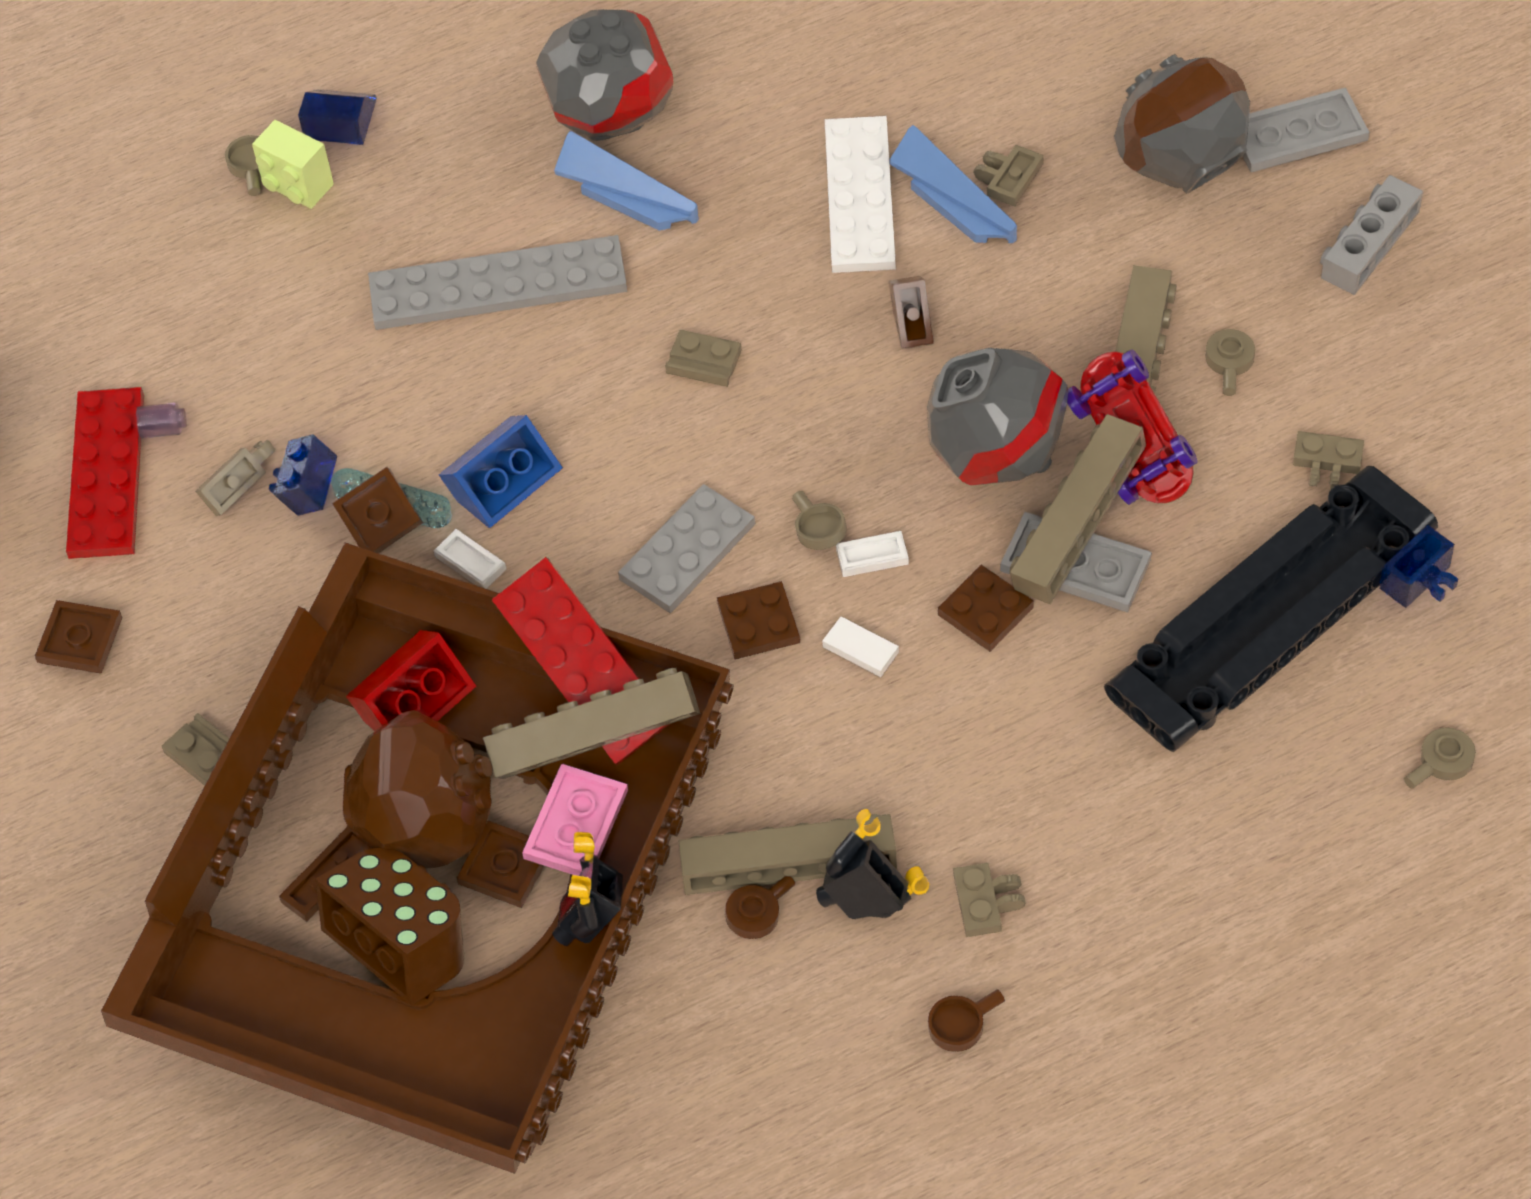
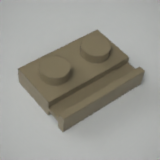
M679 330L670 352V359L665 365L666 373L728 387L729 378L734 372L742 351L741 343Z
M197 713L189 725L186 723L162 745V749L168 757L205 786L229 738Z

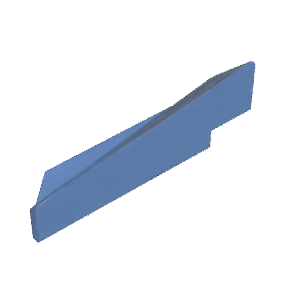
M912 125L890 158V164L913 178L911 190L975 243H986L988 238H1005L1008 240V243L1016 242V223L916 126Z
M569 131L554 171L558 176L583 183L581 185L583 195L659 231L670 229L671 223L684 220H688L692 224L698 222V208L695 202L573 131Z

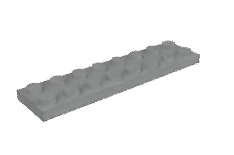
M618 235L368 273L376 330L627 292Z

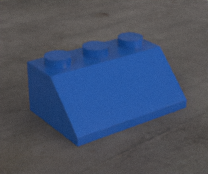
M518 415L510 416L443 470L439 477L459 504L484 525L491 528L563 467L528 416Z

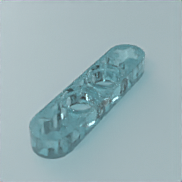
M350 468L340 469L335 472L331 479L334 495L339 499L374 475ZM399 483L406 495L415 499L413 506L424 522L421 525L431 528H442L449 524L452 519L450 502L446 497Z

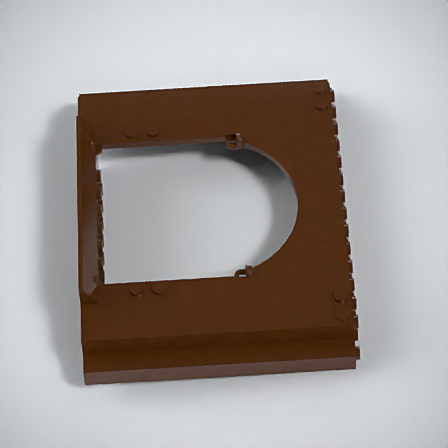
M345 542L309 612L305 608L298 606L145 899L149 919L101 1009L106 1027L515 1174L520 1162L525 1164L529 1156L532 1155L536 1144L542 1145L549 1128V1124L546 1121L550 1112L556 1113L563 1096V1092L560 1089L564 1080L570 1081L577 1064V1060L574 1057L578 1048L584 1049L591 1032V1029L588 1028L592 1017L598 1018L604 1004L602 994L605 987H611L614 983L618 971V966H615L619 955L625 956L631 942V936L628 934L632 925L638 926L644 913L643 900L646 895L651 896L658 879V876L655 875L659 865L664 866L667 862L671 849L668 843L672 835L678 836L683 824L682 811L685 806H691L695 797L696 787L693 786L697 777L702 779L706 773L709 759L706 757L709 750H715L721 737V730L717 729L721 720L719 710L722 703H729L734 689V684L730 683V669L601 627L638 677L644 680V684L657 680L656 674L667 669L676 668L677 672L683 671L688 673L701 714L671 723L619 765L612 761L603 747H599L515 776L523 778L525 784H537L546 795H548L561 764L627 784L628 792L599 860L623 874L620 911L590 943H583L575 938L569 946L560 944L552 934L553 930L558 926V912L553 923L542 938L526 954L507 968L486 979L466 986L434 991L417 1003L410 1005L393 990L211 927L212 919L209 912L221 888H226L229 885L233 875L232 867L237 857L241 858L244 855L248 846V836L252 828L259 826L263 816V806L267 798L272 799L278 787L277 779L282 770L288 769L293 756L292 750L296 742H301L307 730V720L311 712L318 707L319 703H323L327 699L353 707L346 698V695L420 630L440 633L476 684V687L437 721L451 729L474 749L487 753L483 737L492 735L491 729L507 723H511L512 727L525 724L524 718L544 712L546 717L558 713L557 707L569 702L493 603L492 599L499 593ZM570 874L567 891L569 890V885L571 884L572 874Z

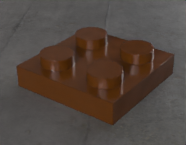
M385 467L332 503L357 545L376 553H380L424 523L393 472L388 467Z
M981 564L938 607V616L991 652L1034 608V600L1014 590L1011 584Z
M782 581L717 597V605L734 660L800 643V635Z
M56 600L35 653L37 663L101 674L123 618L120 610Z
M488 820L478 844L471 850L456 878L458 885L522 908L544 865L523 859V850L529 835Z

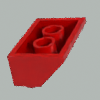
M420 630L346 695V698L362 720L371 729L376 731L401 713L412 710L418 711L435 721H439L476 687V684L440 633Z

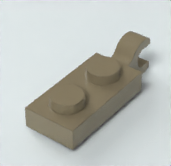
M268 440L264 443L259 441L250 451L246 447L240 448L195 492L216 516L222 515L266 473L260 464L271 456L276 449Z

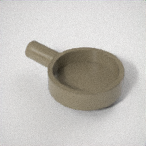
M247 135L239 137L229 144L225 151V159L228 169L233 175L246 179L248 194L257 196L261 192L258 178L260 172L252 143L259 136Z
M1226 329L1216 332L1209 338L1206 345L1205 358L1208 366L1213 371L1223 375V394L1227 396L1234 395L1236 393V376L1248 371L1254 363L1255 345L1253 340L1244 332Z
M798 491L793 495V501L801 510L795 521V528L802 545L814 550H823L837 545L844 538L847 531L846 521L843 512L837 506L827 503L813 505L803 491Z
M1440 728L1432 731L1424 739L1422 745V765L1404 777L1405 783L1409 788L1413 789L1431 775L1442 780H1457L1464 777L1470 772L1474 763L1476 753L1474 743L1469 736L1454 728Z

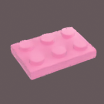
M561 764L523 850V859L579 876L582 872L580 859L584 857V853L573 852L574 833L588 832L593 835L595 845L593 855H596L599 859L628 792L627 784Z

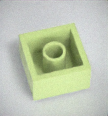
M274 120L252 143L262 184L272 192L277 191L287 196L293 203L302 204L312 209L334 185L323 143L277 120Z

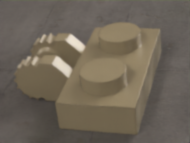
M1019 145L1014 146L1008 157L994 151H987L982 158L987 166L978 164L973 173L975 178L988 184L987 196L1015 207L1044 164V155Z
M1298 431L1293 465L1312 468L1309 486L1317 487L1320 479L1319 469L1333 471L1330 474L1329 481L1330 488L1332 489L1339 484L1340 472L1352 474L1360 472L1364 440Z
M989 863L953 868L966 937L1002 932L999 913L1020 910L1025 906L1026 901L1022 894L1003 895L997 900L995 896L998 893L1019 889L1022 885L1020 876L1014 874L1001 875L992 880Z

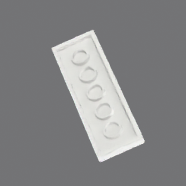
M887 116L825 119L832 273L896 270Z

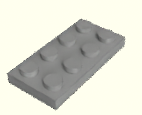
M1345 87L1249 113L1247 152L1243 155V158L1250 172H1255L1368 141L1369 130Z
M703 484L618 572L619 580L671 614L755 525V517Z
M1024 512L1000 564L1001 572L1010 574V566L1014 558L1021 556L1026 547L1028 535L1033 529L1036 530L1042 517ZM1093 534L1059 590L1128 612L1149 566L1152 552Z

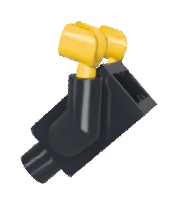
M863 809L858 813L856 817L858 829L855 832L850 831L836 848L826 864L823 886L818 887L816 890L817 899L821 906L828 907L837 904L851 919L869 916L888 918L896 911L903 909V905L911 900L910 895L913 892L917 895L924 894L929 890L930 885L919 866L910 868L906 872L904 879L871 839L863 841L865 836H874L880 831L878 817L871 824L864 825L871 816L868 809Z
M588 832L574 833L573 852L584 853V857L580 859L582 872L579 876L572 875L569 890L560 901L558 926L552 932L554 938L565 946H569L575 938L583 943H590L621 909L623 874L599 860L596 855H593L595 849L593 835Z

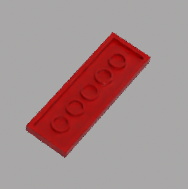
M142 387L77 392L66 553L69 559L135 554L144 405Z
M543 558L492 599L493 603L568 702L577 701L579 706L591 702L590 696L595 693L610 690L612 695L624 691V684L640 679L549 558ZM668 725L602 747L612 761L619 765Z

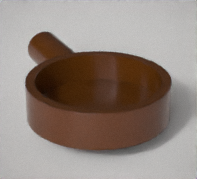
M784 876L769 889L757 885H748L735 890L727 899L725 907V918L728 927L736 935L747 939H758L770 934L775 929L779 920V904L777 900L795 886L793 878L791 876Z
M996 989L976 1003L963 996L942 998L934 1004L929 1012L928 1030L931 1039L940 1048L952 1052H960L973 1047L982 1036L983 1015L1005 1002L1004 996Z

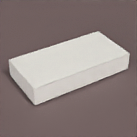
M457 529L434 550V555L437 559L474 585L485 589L506 570L505 562Z
M901 531L841 542L836 545L843 577L909 564Z
M843 617L838 619L822 641L823 648L879 677L884 674L899 653V646Z

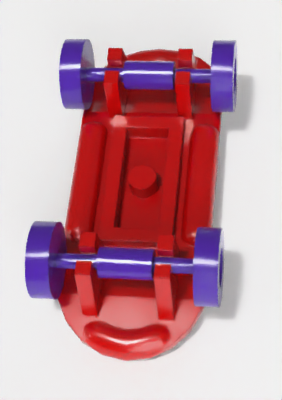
M1133 349L1126 353L1106 352L1092 360L1083 372L1080 390L1075 386L1068 389L1067 404L1079 419H1083L1091 414L1096 425H1100L1105 416L1109 414L1143 427L1146 447L1118 491V494L1128 505L1138 500L1139 496L1154 503H1170L1179 499L1189 489L1194 475L1193 466L1198 463V460L1189 442L1182 435H1178L1147 381L1149 372L1144 362Z

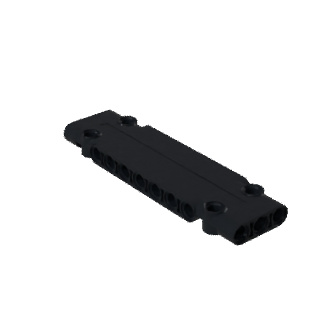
M1366 466L1345 485L1333 487L1329 491L1328 500L1319 507L1316 504H1312L1165 625L1156 635L1153 643L1145 644L1138 650L1137 659L1132 664L1126 666L1104 685L1107 696L1163 747L1175 752L1197 732L1211 728L1216 723L1217 715L1226 708L1233 710L1378 588L1389 576L1391 570L1402 566L1406 555L1438 528L1436 517L1427 507L1374 466ZM1147 664H1155L1157 666L1150 667L1147 666ZM1202 706V707H1206L1207 709L1201 710V709H1198V708H1196V707Z

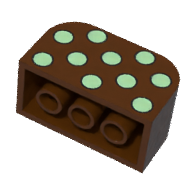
M372 848L355 854L315 879L321 931L410 1005L417 1003L460 973L464 965V949L459 900L445 883H440L432 877L424 866L417 865L397 850Z

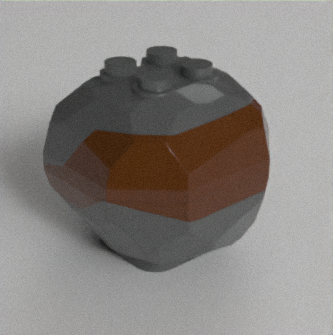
M1174 54L1165 59L1160 64L1161 68L1157 71L1152 72L1151 69H1147L1135 78L1136 83L1126 89L1128 96L1122 107L1114 139L1120 157L1132 170L1174 188H1182L1185 194L1227 171L1247 152L1250 100L1244 82L1235 70L1214 58L1199 57L1184 60L1182 57L1178 58Z

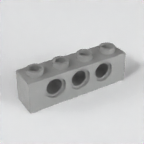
M1391 175L1387 177L1382 185L1377 184L1370 195L1369 202L1357 209L1350 226L1345 225L1341 229L1335 245L1327 247L1320 260V264L1323 265L1321 279L1355 295L1420 212L1423 191Z

